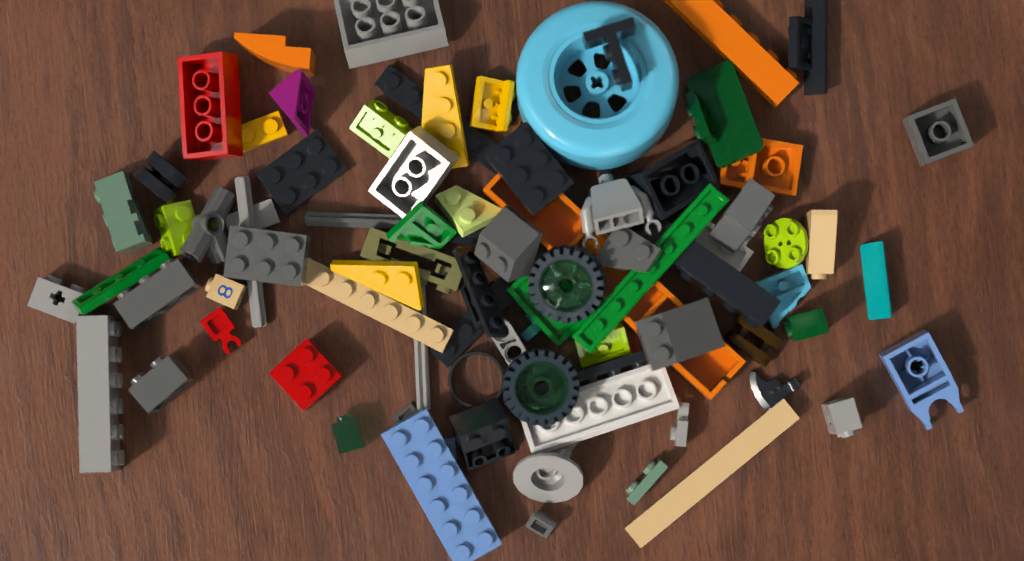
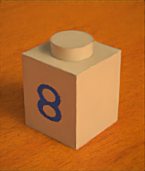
M215 274L214 278L210 277L205 287V291L208 292L207 298L235 310H238L247 286L219 274Z

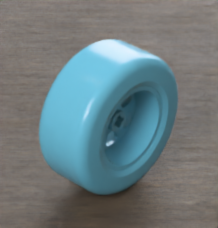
M588 1L573 4L546 18L533 31L525 43L519 57L516 72L517 103L523 123L526 122L555 159L570 166L589 170L620 167L633 162L651 150L664 135L671 122L679 90V71L676 57L662 31L642 13L625 5L607 1ZM633 17L636 24L635 35L619 39L633 80L632 89L622 92L620 85H615L613 82L611 70L614 68L612 62H610L606 69H599L594 65V55H604L602 46L606 44L585 50L582 34L583 32ZM576 60H580L587 70L582 77H576L567 71ZM593 83H594L595 85H598L599 83L602 84L601 88H600V87H596L595 89L592 88ZM565 87H578L581 97L569 103L565 98L563 89ZM614 94L625 98L627 101L618 112L613 111L607 102ZM587 103L599 105V118H590L582 114Z

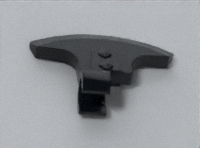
M756 371L749 372L750 385L754 396L766 411L801 386L796 376L782 385L777 378L765 381L758 376Z

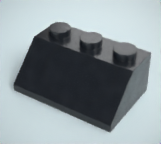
M698 139L678 145L626 176L630 186H636L647 194L654 215L660 220H664L692 203L709 183L716 188L721 185Z

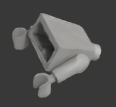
M603 174L599 177V185L591 187V196L586 198L580 211L582 232L586 235L583 240V247L587 249L586 243L589 240L595 241V249H598L599 243L593 236L594 231L596 235L643 224L644 219L647 222L644 228L646 235L651 236L650 224L657 227L658 233L661 230L660 222L653 219L654 211L647 194L636 186H630L627 179L614 180L611 174Z

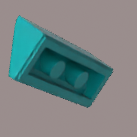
M884 242L860 245L868 319L891 318L892 310Z

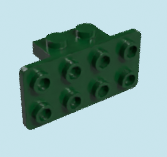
M726 60L687 79L686 84L689 92L685 94L688 102L685 104V108L690 118H694L696 125L693 126V130L699 141L703 140L710 147L716 166L719 168L727 167L764 149V143L732 61Z

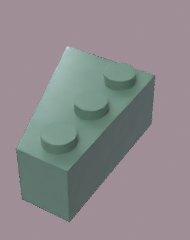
M121 171L95 181L96 189H93V193L98 204L101 203L104 212L102 216L106 226L109 228L116 252L127 255L153 245V239L128 173Z

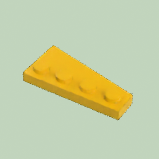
M449 64L429 67L425 69L421 127L460 157L453 166V168L468 166L469 159L453 66Z

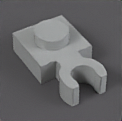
M678 402L677 419L675 425H671L670 440H674V446L686 447L689 403Z

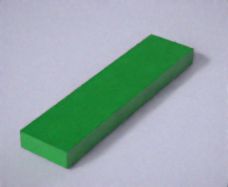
M156 248L72 300V304L84 316L132 286L147 274L159 269L160 265L170 258L166 252Z

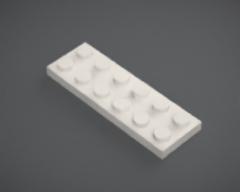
M645 365L580 387L576 406L562 421L545 426L530 425L523 421L521 423L533 455L546 453L679 409V403L666 368L650 371L649 365ZM567 392L524 405L523 407L538 413L551 411L561 404Z

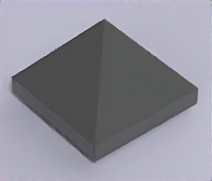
M534 510L525 527L547 539L557 523L547 512Z

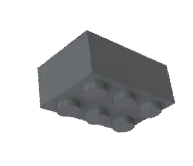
M230 225L223 277L305 287L311 236Z
M173 258L167 260L160 265L161 270L155 275L147 274L138 281L140 284L133 290L128 288L117 296L119 300L113 304L131 329L142 330L203 287L185 261L180 259L173 260Z

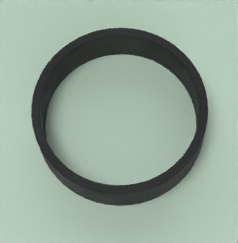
M469 352L460 356L451 366L448 375V385L453 397L459 403L470 408L478 405H471L459 399L451 383L452 372L457 363L463 358L470 355H483L493 360L498 366L502 378L500 390L493 399L498 398L503 390L504 373L502 367L495 358L483 352Z

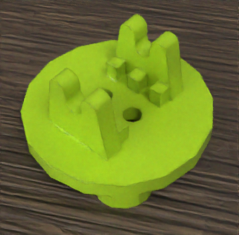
M781 218L765 227L763 246L766 261L770 265L790 269L798 266L804 260L808 251L809 240L807 232L800 222L791 218Z

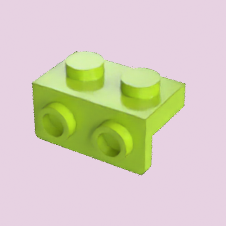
M191 200L163 205L154 210V224L159 229L161 235V249L168 254L170 259L181 255L180 249L192 230L191 222L195 214Z

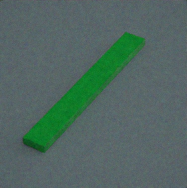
M709 183L654 244L663 252L650 271L644 273L631 270L572 335V338L592 354L725 207L730 199Z

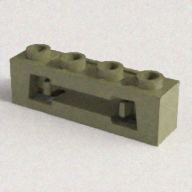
M370 227L360 254L362 258H365V261H400L394 258L388 260L378 256L379 252L391 256L393 247L381 243L382 240L396 244L397 249L435 263L437 260L451 264V268L437 264L435 273L446 276L444 280L432 276L430 271L419 268L420 281L424 286L427 285V282L436 284V290L449 295L451 291H458L463 276L454 257L424 246L410 245L408 241L396 239V242H391L388 240L386 232Z

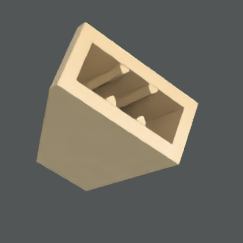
M810 210L804 214V229L809 240L808 251L804 258V270L806 275H811L812 280H826L827 275L834 274L837 210Z

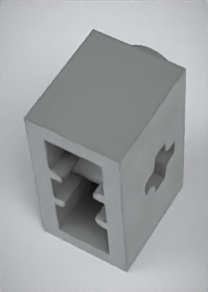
M47 275L46 279L38 277L27 306L76 324V316L83 315L74 308L72 300L85 293L86 289L75 284H71L70 288L61 285V279L51 275ZM57 294L66 298L64 303L55 299Z
M844 397L821 404L829 434L845 438L856 435V429L862 428L854 397Z

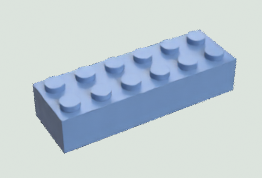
M426 406L381 431V436L452 561H473L502 545L501 538Z

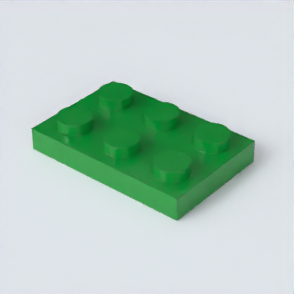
M550 263L543 273L542 280L544 291L549 299L565 308H576L585 304L586 301ZM529 275L516 279L505 290L556 346L562 344L588 319L565 324L562 321H552V318L549 316L546 318L542 315L543 312L541 310L538 311L535 308V302L531 301V293L528 291Z

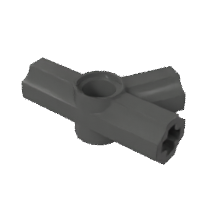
M215 187L201 214L195 215L192 219V230L180 249L181 255L186 259L200 263L207 251L212 264L225 261L228 240L223 231L225 227L224 219L236 200L232 192L222 187Z

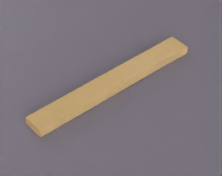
M782 398L624 527L638 546L642 548L799 420V416Z

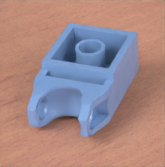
M923 329L878 353L906 406L919 417L926 430L933 428L930 423L929 407L935 400L946 399L953 405L956 412L961 413L964 411L959 399L958 386L928 331ZM914 360L920 361V364H918L919 369L916 371L910 368Z

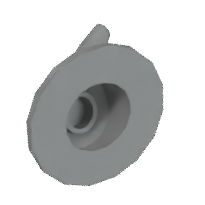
M579 442L546 453L529 455L519 461L513 471V482L517 489L528 498L545 503L567 501L576 496L583 487V472L578 464L570 458L572 450Z

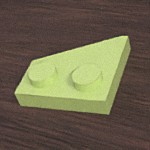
M457 185L435 195L434 199L435 203L462 238L487 226L501 211L500 207Z

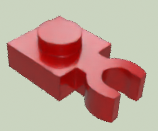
M219 307L199 321L213 342L216 343L220 339L223 341L222 348L226 354L230 355L232 353L228 348L230 341H235L239 347L243 345L239 337L231 334V331L236 329V327L222 307Z

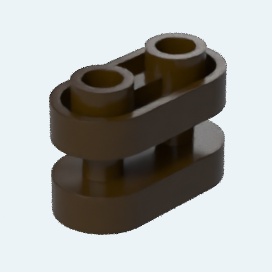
M740 314L735 321L740 326V329L737 333L729 330L724 340L758 364L767 367L772 358L766 353L770 347L775 350L780 348L783 343L780 339L782 334L770 326L767 329L764 327L761 329L758 326L754 329L743 321L744 316ZM749 333L762 341L758 348L745 340Z

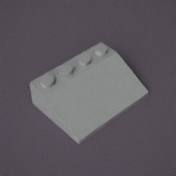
M334 0L349 69L449 46L438 0Z

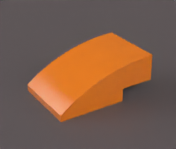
M234 32V38L239 45L262 62L287 72L293 73L295 70H302L305 75L314 76L316 56L311 48L291 47V43L286 36Z
M762 138L764 143L762 151L727 167L719 168L717 166L716 176L722 187L741 189L748 179L751 178L773 194L796 196L803 145Z

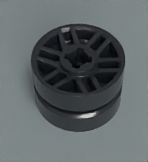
M153 150L146 159V162L152 169L150 170L141 165L133 176L170 205L178 195L171 186L174 185L182 190L190 179Z

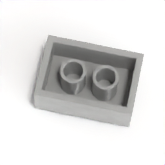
M418 126L409 131L368 191L403 218L418 202L428 203L460 157L421 126Z

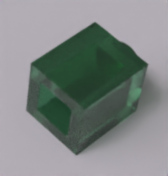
M351 414L337 417V423L331 424L339 454L366 447L358 417L352 418Z

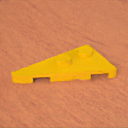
M333 260L330 264L331 271L416 310H422L424 307L418 262Z

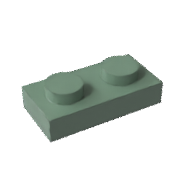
M659 459L656 463L652 460L643 469L642 472L645 474L639 482L635 479L625 491L628 495L625 498L635 505L668 466Z

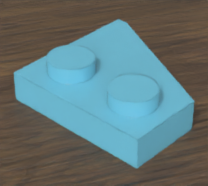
M801 263L796 267L782 270L755 282L781 301L776 311L768 320L772 328H777L783 317L788 312H791L797 305V301L804 297L811 289Z

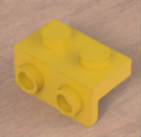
M477 76L469 127L493 132L507 131L512 121L510 111L516 94L514 88L515 81H502Z

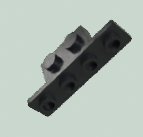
M804 0V17H789V68L804 70V95H823L828 92V0Z
M455 248L453 254L464 279L459 289L475 329L484 330L487 337L506 338L509 335V331L479 258L474 255L475 249Z

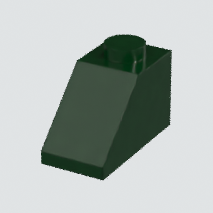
M823 308L786 317L787 323L783 324L787 338L791 337L792 342L830 333Z

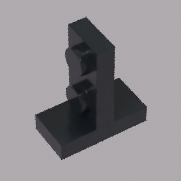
M633 17L595 28L582 34L585 50L606 44L602 46L604 56L607 61L611 60L614 68L611 70L613 82L615 85H620L622 92L632 89L633 80L619 39L635 35L636 24Z

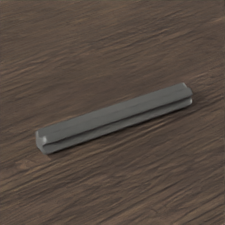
M306 211L305 225L323 227L392 229L402 219L398 214L328 211Z

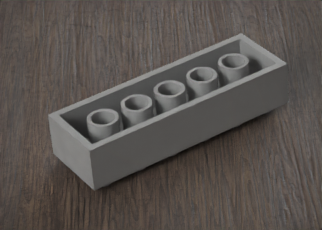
M76 316L80 473L121 470V465H124L125 462L124 450H120V439L124 438V426L120 424V414H123L124 404L123 399L119 398V388L123 387V375L119 373L118 362H122V348L118 347V337L122 335V325L120 321H117L116 316Z

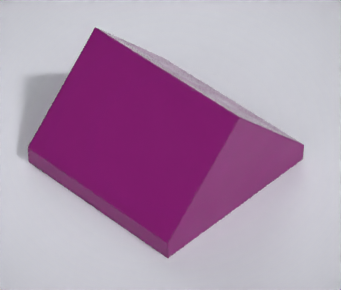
M295 70L272 89L269 94L304 136H309L316 88L302 70Z

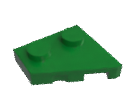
M420 201L386 233V236L391 242H396L397 239L408 241L410 245H424L428 248L440 250L458 232L451 223Z

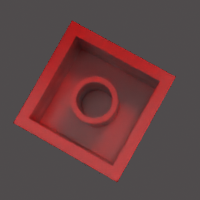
M306 338L269 372L273 379L303 411H307L344 377L309 338Z

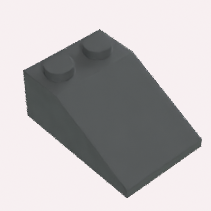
M708 297L634 322L650 371H656L725 347Z

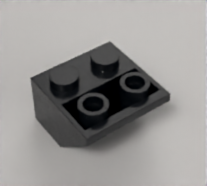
M497 398L449 417L453 435L468 472L515 453L508 418Z

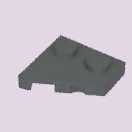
M629 228L612 231L597 253L596 259L602 263L603 267L648 273L663 251Z

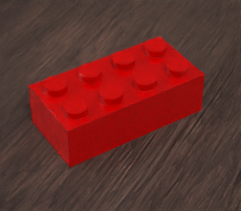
M220 51L177 57L183 159L201 162L243 157L238 55Z

